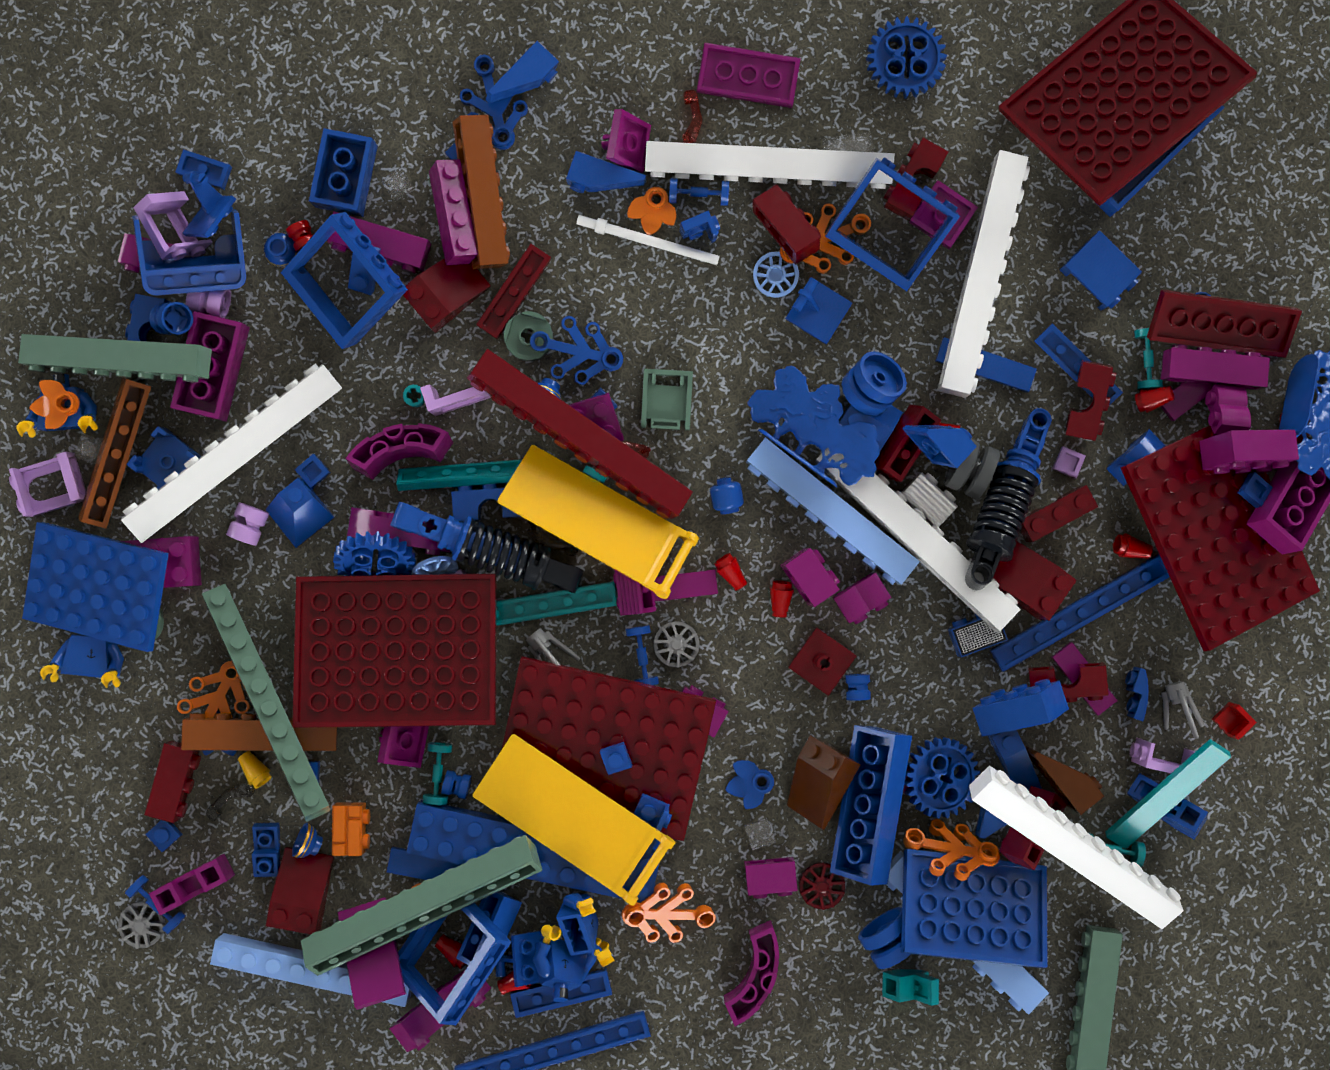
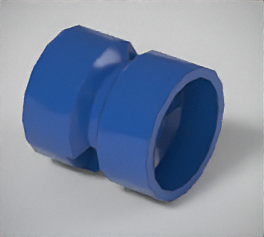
M164 302L152 308L149 321L152 328L159 334L179 335L190 330L193 324V315L189 307L183 303Z

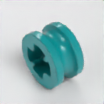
M413 384L405 388L403 399L406 404L411 407H420L425 403L420 386ZM416 389V392L421 394V398H417L418 402L414 403L408 396L409 393L412 394V390Z

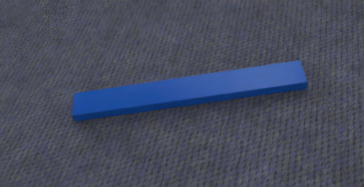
M1160 554L1155 555L1057 611L1050 621L1041 620L989 650L1001 672L1008 670L1169 578Z
M640 1011L459 1064L454 1069L538 1070L651 1037L645 1012Z

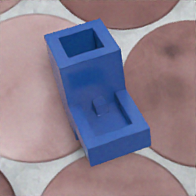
M1149 429L1133 441L1127 451L1110 463L1106 469L1122 486H1125L1127 482L1120 467L1146 456L1165 445Z

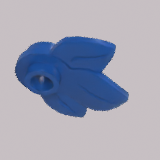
M736 761L733 763V768L737 776L729 781L726 791L733 796L744 797L745 809L756 808L762 803L764 794L772 790L774 778L769 771L759 769L752 761ZM760 777L766 779V784L763 786L757 784V780Z

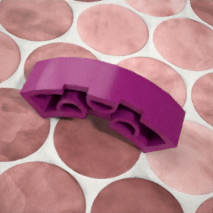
M418 423V425L403 426V424L383 428L382 432L375 434L371 438L366 437L352 449L345 459L354 470L374 480L385 467L404 458L425 457L441 462L454 442L447 431L432 425Z
M351 507L347 536L355 538L356 533L365 536L366 531L371 535H375L379 531L380 536L384 537L385 534L389 533L391 539L398 536L399 542L406 541L407 546L426 549L425 554L440 556V551L450 552L449 549H438L436 541L390 526L394 513ZM432 520L422 524V526L426 527L425 532L427 533L436 528L432 525Z
M771 920L748 930L753 948L749 970L740 984L724 995V1003L734 1026L743 1023L761 1008L762 1003L774 987L779 965V947Z
M465 970L455 975L444 986L441 985L435 990L444 1001ZM486 981L469 1007L473 1005L476 1008L486 1000L484 995L491 989ZM420 1003L415 1008L413 1007L389 1029L406 1052H409L415 1048L418 1051L424 1048L430 1042L428 1038L445 1024H439L425 1006Z

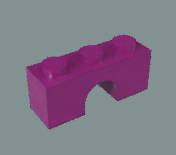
M222 854L150 892L149 895L161 916L193 897L228 881L235 876V873L225 854Z

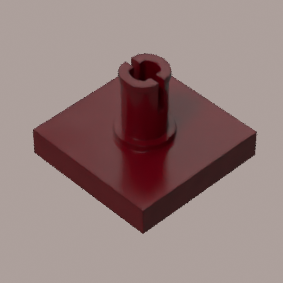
M816 627L788 668L829 696L856 658V655Z

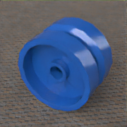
M875 351L866 353L842 380L843 394L848 402L856 410L870 416L881 415L906 390L907 385L906 377L901 367L889 356Z
M902 907L884 912L867 924L858 935V940L864 949L872 950L870 956L878 969L890 968L911 955L909 953H901Z

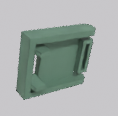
M644 369L641 428H646V419H651V429L680 430V421H685L684 428L690 431L693 371ZM656 376L680 377V386L656 385Z

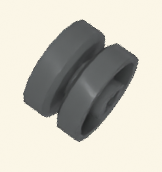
M972 438L971 440L977 447L958 468L949 467L944 486L955 491L964 486L965 495L978 500L993 477L999 462L1000 450L986 446L980 451V442Z

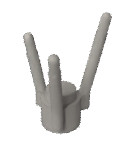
M540 628L526 639L530 645L528 649L537 660L542 661L539 653H544L551 663L561 666L548 650L551 646L549 641L574 659L580 660L579 656L553 637L549 631L544 632Z
M1184 681L1165 685L1166 691L1161 692L1164 729H1169V700H1171L1172 705L1182 704L1193 737L1198 739L1199 735L1188 704L1201 727L1204 726V722L1189 693L1188 686L1185 685Z

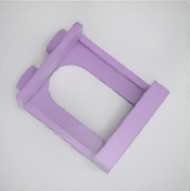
M185 191L147 194L133 207L162 260L172 258L180 260L187 256H192V258L199 257L206 252L205 249L212 243L211 239L198 241L196 237H186L182 234L189 225L180 209L189 200ZM167 214L182 243H175L169 247L151 215Z
M430 384L420 387L427 410L434 416L491 398L490 394L483 390L481 392L474 387L439 398L437 390Z
M62 452L56 454L57 457L20 469H9L11 475L9 482L16 491L18 498L16 505L23 516L35 517L84 501L86 489L75 453ZM61 470L68 493L44 501H37L31 497L29 486L35 478Z
M1136 737L1135 743L1133 742L1130 747L1131 762L1145 768L1172 773L1196 752L1184 748L1181 764L1153 758L1155 744Z

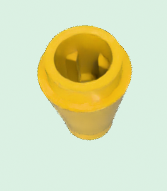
M251 751L243 753L237 759L249 785H253L255 789L263 786L272 778L270 769Z

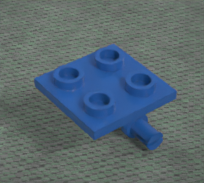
M199 171L185 173L183 181L191 185L202 207L182 234L186 237H211L218 230V224L222 218L228 216L232 211V205L236 198L234 196H222L208 183V176L205 173Z
M810 277L805 287L798 291L799 296L785 319L827 345L851 307L852 302Z
M541 930L511 935L512 955L503 954L496 965V977L506 976L505 962L513 963L514 987L539 983L533 956L536 951L535 944L544 938Z

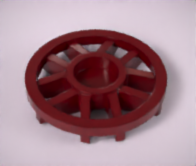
M820 862L809 866L802 873L799 881V890L802 898L808 905L816 909L825 910L835 907L845 894V880L843 876L838 875L840 880H832L834 877L833 873H830L829 877L824 876L826 868L831 869V864ZM822 867L820 876L813 869ZM809 872L816 877L813 881L806 877ZM804 881L811 885L805 890L803 888ZM832 885H841V890L832 889ZM814 890L815 894L808 899L805 894ZM831 894H839V896L833 901ZM828 896L830 903L824 905L823 897ZM818 897L820 899V905L813 903V901Z

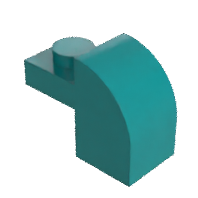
M918 969L884 971L882 997L896 1002L917 1000L931 1006L939 1004V979L929 976L928 971Z

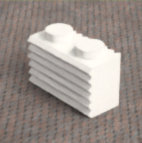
M919 473L901 493L908 499L907 503L913 509L916 507L926 516L925 520L931 526L934 524L939 527L958 507L954 503L956 498L947 490L942 492L936 486L938 481L931 474L927 473L924 475Z

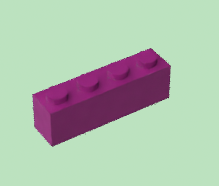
M460 159L436 160L429 170V177L446 265L470 264L478 253Z
M349 216L351 219H354L360 231L370 239L371 244L374 247L381 248L380 254L386 259L389 267H392L394 263L401 265V269L409 273L415 274L416 270L424 271L432 245L428 239ZM336 231L327 240L333 250L345 253L346 249L351 251Z
M1176 344L1172 345V348L1163 351L1161 380L1210 386L1224 384L1241 386L1248 390H1260L1268 386L1270 358L1261 357V353L1246 352L1245 355L1236 354V350H1221L1220 353L1212 352V348L1197 347L1196 350L1188 349L1187 345Z

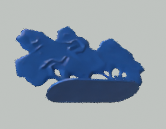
M1318 350L1314 354L1301 358L1290 373L1279 430H1295L1296 438L1300 434L1302 435V442L1297 444L1299 460H1296L1300 471L1312 476L1322 467L1329 479L1330 351L1325 353ZM1320 368H1323L1325 372L1320 373ZM1319 377H1327L1326 383H1317V380H1320ZM1317 386L1321 387L1322 393L1318 391ZM1316 390L1317 400L1314 404H1312L1314 392ZM1306 433L1312 436L1311 440L1307 438Z
M786 366L785 369L775 371V390H756L747 402L748 406L751 407L750 413L753 421L774 424L775 433L773 436L763 429H758L760 433L836 488L837 483L825 475L826 468H838L841 480L848 486L857 484L862 477H874V473L877 470L874 461L880 455L879 445L876 441L878 436L876 425L860 421L845 426L839 423V418L843 415L842 403L838 401L840 397L839 385L822 384L815 392H809L806 376L796 367ZM780 418H784L785 420L782 426H780L779 424ZM789 431L794 434L799 442V446L795 451H792L778 441L781 435ZM809 444L816 445L822 452V460L817 465H811L800 457L804 448ZM828 448L830 453L826 456L825 449ZM841 453L844 456V459L835 462L833 459L830 462L828 461L834 454ZM847 463L846 468L840 467L841 464Z

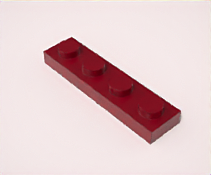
M530 244L476 326L498 340L506 324L521 306L552 258Z

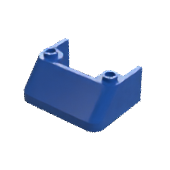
M232 209L230 212L233 234L222 235L216 239L214 244L215 255L186 257L180 260H174L173 258L162 260L151 240L142 241L139 218L137 215L132 216L141 280L145 291L156 296L230 290L242 287L246 281V270L239 212L236 209Z

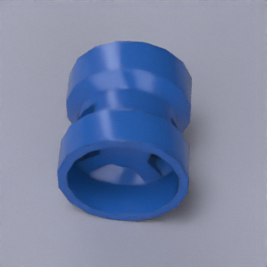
M870 674L845 675V683L848 684L846 700L860 701L871 699V691L868 690Z
M447 770L441 794L448 796L454 794L458 798L466 800L472 775L463 774L461 776L457 775L455 771Z

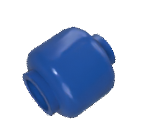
M731 477L717 479V484L710 488L713 509L720 511V514L738 512L739 507L744 503L741 484L731 481Z

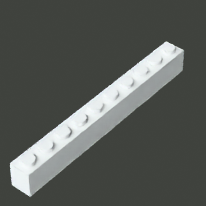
M646 141L645 172H650V177L665 178V173H675V178L689 179L690 174H699V179L714 180V175L724 176V181H738L740 176L748 177V182L763 183V178H773V183L787 184L788 179H797V184L812 185V180L822 181V186H836L837 182H847L846 187H857L876 157L881 161L885 157L894 163L895 153ZM878 170L870 181L871 188L886 189V184H892L893 179L881 170Z
M999 150L994 157L937 388L939 392L966 398L971 392L974 393L976 390L978 378H975L976 370L981 368L984 355L980 354L982 345H986L990 331L986 330L988 321L991 322L995 314V307H992L994 298H997L1000 293L1001 284L998 283L1000 274L1003 275L1007 265L1004 255L1005 251H1009L1013 237L1009 235L1011 227L1014 228L1018 220V213L1015 211L1017 204H1020L1023 199L1024 190L1021 189L1022 182L1027 180L1030 166H1027L1029 157Z
M316 363L304 372L306 377L299 382L297 379H294L284 387L286 392L280 397L275 394L265 401L264 404L267 407L260 412L255 409L244 418L247 421L240 427L234 425L224 433L226 435L224 440L220 443L217 440L213 441L204 448L207 453L199 459L195 455L184 464L186 469L178 474L174 471L164 479L166 483L160 489L153 487L143 495L145 498L143 502L139 505L134 502L122 512L125 515L121 521L140 543H143L340 391L342 387L323 364L319 367Z
M828 448L825 450L826 456L830 453ZM841 453L834 454L828 461L830 462L833 459L835 462L844 459V456ZM822 454L816 459V465L822 460ZM847 463L841 464L840 467L846 468ZM838 468L825 469V473L995 632L1001 631L1021 610L1017 606L1018 601L1009 593L1004 594L998 589L1000 585L995 579H992L981 590L970 589L965 582V576L972 559L967 560L961 554L963 550L953 541L949 543L943 538L944 532L934 524L932 526L924 520L926 516L916 507L912 509L906 503L908 499L900 491L894 492L888 486L890 483L883 475H876L874 473V477H862L857 484L848 486L841 480ZM974 572L975 578L978 581L984 582L983 574Z
M989 765L969 785L971 798L974 802L1159 928L1163 929L1183 912L1180 902L1181 897L1176 890L1171 887L1168 889L1156 876L1148 875L1137 863H1131L1126 860L1118 850H1112L1107 847L1099 837L1091 836L1083 826L1068 820L1060 810L1055 811L1049 807L1041 797L1036 798L1030 794L1022 784H1016L1011 781L1003 771H997Z

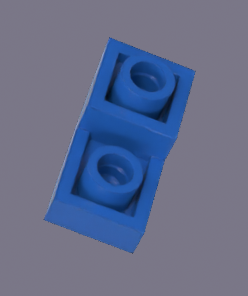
M1133 667V670L1128 672L1125 679V684H1127L1126 690L1135 693L1134 697L1128 700L1126 706L1127 716L1143 721L1148 704V678L1145 669Z
M254 823L252 827L254 851L252 853L254 877H277L280 868L279 823Z

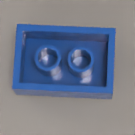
M323 128L309 202L315 208L339 213L346 212L349 215L360 217L364 216L378 147L373 138Z
M1049 679L1035 682V686L1032 687L1022 684L1013 687V691L1005 692V689H999L991 692V696L981 698V703L973 707V711L982 737L1047 724L1069 710L1060 680L1050 682Z

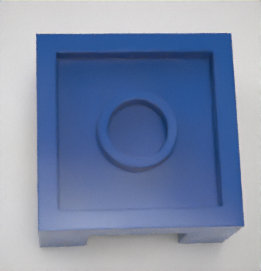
M157 426L151 434L155 440L141 456L134 455L126 465L137 473H143L157 485V489H160L166 484L164 479L174 471L178 474L186 469L184 464L195 455L198 459L201 456L169 429Z

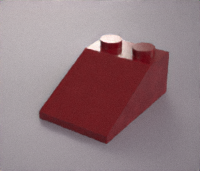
M444 258L410 281L405 286L408 290L403 296L436 333L488 290L491 285L477 269H472V262L470 264L446 265Z
M1016 541L1012 560L1006 562L999 561L993 577L1000 585L998 589L1001 592L1012 595L1018 601V605L1036 619L1050 621L1077 581L1059 566Z
M285 847L269 904L266 926L312 934L319 931L322 926L334 856L317 853L315 856L309 854L304 858H297L292 856L293 848Z

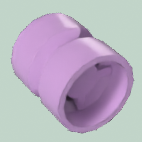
M230 290L187 293L186 305L192 313L194 311L203 314L207 312L209 315L225 318L228 314L231 303Z
M238 502L234 513L236 520L231 521L226 535L241 542L257 546L261 536L259 528L265 525L269 513Z

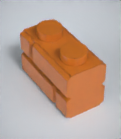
M338 802L332 806L333 856H362L366 849H369L370 834H366V824L370 823V809H366L365 802Z

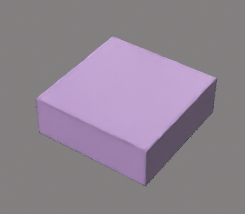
M1063 446L1059 451L1052 470L1076 479L1086 456Z

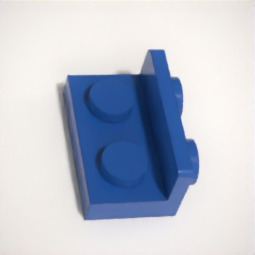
M708 210L682 221L679 231L683 239L689 237L690 240H694L704 235L703 231L706 230L711 243H713L719 234L720 225L716 216H711Z
M642 793L633 814L661 831L662 827H668L672 814H669L670 804ZM654 838L644 854L649 856L652 849L656 850L660 842Z

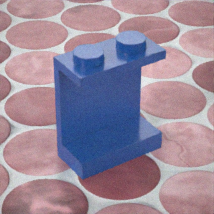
M1100 230L1059 269L1065 276L1072 274L1101 302L1097 307L1100 310L1107 307L1112 309L1122 299L1119 295L1125 289L1130 291L1139 282L1136 278L1142 272Z

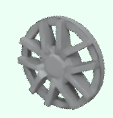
M674 621L663 625L657 631L654 638L656 656L662 663L670 667L678 668L688 665L695 659L699 651L700 643L696 631L684 622ZM675 625L684 626L685 628L678 634ZM672 626L675 635L669 636L666 628ZM689 629L692 635L685 639L682 635ZM662 631L668 640H658ZM692 638H695V647L687 644ZM667 643V648L658 650L657 644ZM686 647L695 650L692 656L684 652ZM669 651L668 658L665 660L660 653ZM672 653L677 654V663L670 662ZM680 655H684L688 660L680 663Z
M146 901L135 902L126 907L121 912L118 921L117 931L122 937L121 940L135 947V949L154 945L164 933L162 930L165 926L164 916H160L154 910L149 916L145 915L147 908H151ZM143 906L140 913L135 907ZM129 910L135 916L134 919L127 914ZM155 914L158 915L160 922L152 921ZM125 919L129 924L123 926V920ZM152 926H160L159 932L151 929ZM131 928L132 933L126 935L124 929ZM149 934L157 936L153 941L150 942ZM133 935H135V942L129 939ZM142 935L144 937L145 944H140V939Z

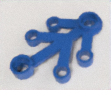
M480 55L474 61V68L477 74L482 76L487 94L494 86L492 73L495 66L491 57ZM483 64L489 65V69L487 71H482L480 69ZM463 89L460 92V100L464 105H472L493 117L495 127L493 126L492 136L493 146L499 150L509 149L515 142V134L513 132L519 119L528 112L526 102L517 100L513 104L514 111L504 124L502 114L513 96L488 103L474 95L472 90ZM467 93L472 95L468 101L463 99V96ZM524 105L525 109L522 112H518L516 107ZM471 112V113H469V114H467V115H478V114L475 113V112ZM505 134L507 135V140L501 142L499 141V136Z
M572 316L564 317L561 321V327L569 332L576 345L552 340L543 331L535 332L529 340L531 348L535 351L541 352L550 349L574 355L565 362L551 367L550 375L554 379H561L567 371L587 359L598 362L588 369L579 370L574 374V381L579 385L586 384L589 378L602 370L616 371L623 364L621 351L615 347L608 346L600 332V326L596 322L588 323L585 326V333L587 336L593 337L600 351L590 349L576 326L575 318ZM566 319L572 320L573 326L571 328H567L564 325ZM590 325L596 327L597 331L595 334L589 333L588 327ZM537 337L543 339L544 343L542 346L535 344ZM608 355L614 356L615 361L613 364L607 362L606 358ZM555 367L561 368L562 374L560 376L554 375L553 370ZM579 373L585 374L586 379L584 382L578 381L577 376Z

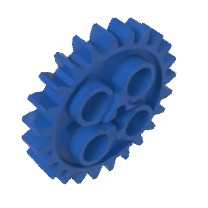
M908 16L905 17L903 23L897 17L894 21V26L887 21L885 30L879 27L877 30L878 36H872L871 42L873 44L867 48V51L872 54L867 55L866 61L873 62L868 65L867 71H875L871 80L879 78L880 81L877 87L887 86L886 94L891 89L894 90L895 98L899 92H903L904 99H907L909 92H912L916 98L919 94V89L925 94L928 91V86L932 88L935 86L936 82L934 79L939 80L942 74L939 71H943L946 66L942 61H945L947 55L940 53L945 49L946 45H938L942 36L934 37L933 33L936 28H931L928 31L926 29L927 21L922 26L918 25L919 20L917 17L913 23H910ZM904 37H908L907 58L910 59L907 65L908 79L904 77L906 58L903 56L906 49ZM896 42L900 48L892 49L888 43ZM913 42L922 43L924 49H916L913 46ZM896 66L900 73L893 74L889 71L888 67ZM914 66H920V67H922L923 70H924V73H923V74H917V73L913 70V67H914Z
M366 531L365 536L356 533L355 538L347 536V541L341 540L340 546H336L333 563L334 569H338L337 574L344 576L412 575V570L416 566V554L412 552V547H407L406 541L399 542L398 536L391 539L389 533L383 537L380 536L379 531L375 535H371ZM374 549H378L376 572L371 571Z
M934 737L933 743L925 740V748L917 745L918 754L910 753L913 761L908 762L907 766L910 767L909 771H906L908 780H905L904 783L905 786L909 787L904 793L912 796L909 802L916 805V810L923 811V814L927 816L932 815L938 819L941 815L949 818L950 812L958 815V807L966 810L964 802H973L969 796L971 794L969 785L975 780V776L980 774V771L973 768L978 764V761L971 759L974 753L966 751V745H959V741L950 740L946 737H943L942 741ZM938 757V763L933 767V761ZM958 766L959 771L954 775V769ZM929 780V786L924 790V783ZM949 789L950 793L948 797L945 798V792Z

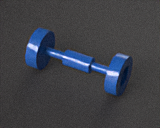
M670 178L669 203L677 202V193L690 194V197L720 195V206H728L729 181L721 182V191L708 190V187L680 189L677 188L678 178Z
M650 625L625 629L626 636H637L638 648H636L638 664L642 667L643 678L635 679L634 681L649 685L659 684L658 676L648 677L646 668L648 664L646 647H643L641 634L651 633Z
M142 875L126 890L125 894L132 898L139 892L147 900L146 903L159 914L150 895L143 889L149 879ZM179 911L174 917L169 913L163 914L169 922L162 930L168 935L186 915L182 911Z

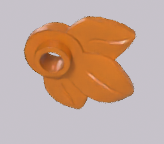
M652 187L646 191L645 196L635 198L627 212L628 218L641 219L642 228L647 235L656 233L662 223L673 226L677 215L675 207L668 202L667 192L661 187ZM659 196L661 201L655 204L652 202V198Z
M43 380L39 382L43 396L34 401L29 408L35 414L46 417V429H57L64 425L68 416L78 411L80 401L76 394L66 391L60 382ZM69 399L71 405L69 408H66L64 404Z

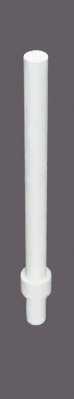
M579 215L577 218V225L594 229V232L604 235L608 233L710 264H718L720 256L609 224L608 220L601 218L596 220Z

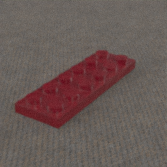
M1161 290L1147 338L1152 341L1221 350H1236L1237 352L1244 353L1258 352L1261 355L1286 358L1302 310L1294 307Z

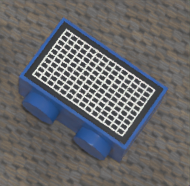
M975 614L976 618L967 621L966 618H962L952 622L953 627L947 630L957 656L964 657L1007 641L1004 628L999 632H995Z

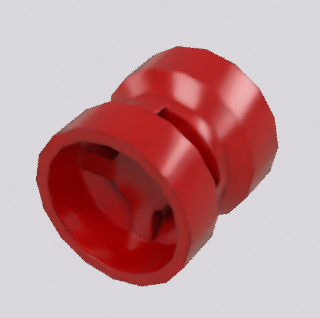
M308 220L298 221L286 228L289 238L294 241L293 247L296 253L313 236Z

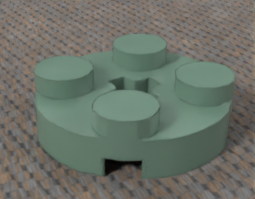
M525 311L514 318L512 317L504 329V341L507 349L514 357L522 361L529 362L542 359L550 349L541 352L533 350L530 343H525V338L522 337V334L528 333V330H532V334L537 331H543L553 340L550 324L542 315L532 311ZM537 337L535 339V344L537 346L543 345V339L541 337Z

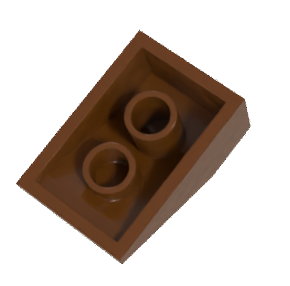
M810 735L797 759L787 806L819 828L825 830L861 764L829 744Z
M1027 746L1025 747L1031 761L1060 798L1067 804L1068 808L1082 815L1104 797L1100 791L1102 785L1093 775L1090 777L1086 772L1083 774Z

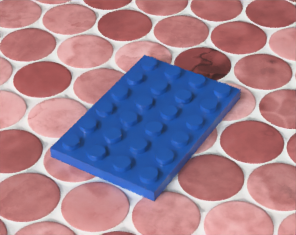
M37 522L22 619L133 649L151 652L154 649L169 553L45 522Z
M914 849L904 850L901 953L1047 968V866L1037 865L1035 870L1010 861L999 860L994 866H979L970 873L967 880L960 881L954 876L957 864H965L973 857L963 856L947 866L943 875L935 876L929 871L932 860L939 859L947 853Z

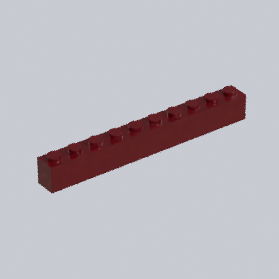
M489 349L483 353L468 375L467 379L471 381L470 384L475 389L481 392L484 390L489 393L494 402L501 406L506 405L513 410L512 413L521 420L526 419L534 424L533 428L539 433L550 435L559 447L570 449L575 453L574 456L583 463L589 462L595 466L597 473L604 477L609 476L616 481L615 484L624 491L629 490L637 495L636 499L639 502L653 506L657 509L656 513L661 517L673 519L679 516L692 495V490Z

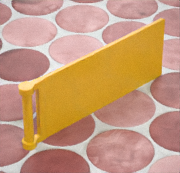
M535 445L530 446L497 500L500 505L642 584L662 599L669 597L671 593L670 588L692 546H696L699 540L697 534L672 524ZM679 537L684 542L663 582L658 584L654 581Z
M515 734L510 736L473 793L475 799L600 882L632 906L638 901L637 896L668 849H672L676 843L671 837L652 827ZM654 838L660 842L659 846L630 890L627 891L622 888Z

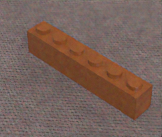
M460 115L453 121L457 159H460L478 253L471 261L472 269L500 268L508 264L510 251L505 242L506 223L502 220L503 200L499 196L498 190L500 176L495 168L496 149L492 146L493 126L492 123H489L488 115Z
M122 378L78 517L81 522L107 529L151 386Z
M190 713L189 717L182 720L181 750L273 751L259 719L256 718V714L246 713L241 714V718H231L229 713H217L215 718H205V713ZM292 714V718H288L289 721H290V723H291V725H293V714ZM338 727L293 728L303 751L337 750Z

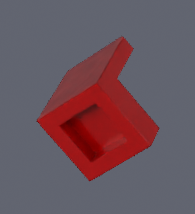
M1228 702L1212 718L1228 737L1238 740L1257 723L1239 704Z

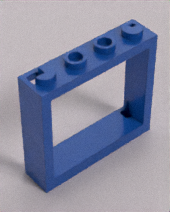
M876 157L825 232V237L905 291H908L960 215L955 212L958 207L948 200L942 203L935 198L937 195L935 191L926 185L923 189L914 184L917 179L907 172L901 175L894 170L896 165L885 157L882 161ZM878 170H881L947 216L906 275L838 230Z
M346 212L330 215L281 272L341 349L356 345L408 290L399 279L400 277L389 267L386 259L377 252L370 239L360 231L354 219H351ZM335 231L385 292L353 327L304 267Z
M475 903L461 910L487 938L445 1001L414 966L447 916L410 932L406 942L398 951L404 983L439 1024L457 1025L511 944L508 937Z

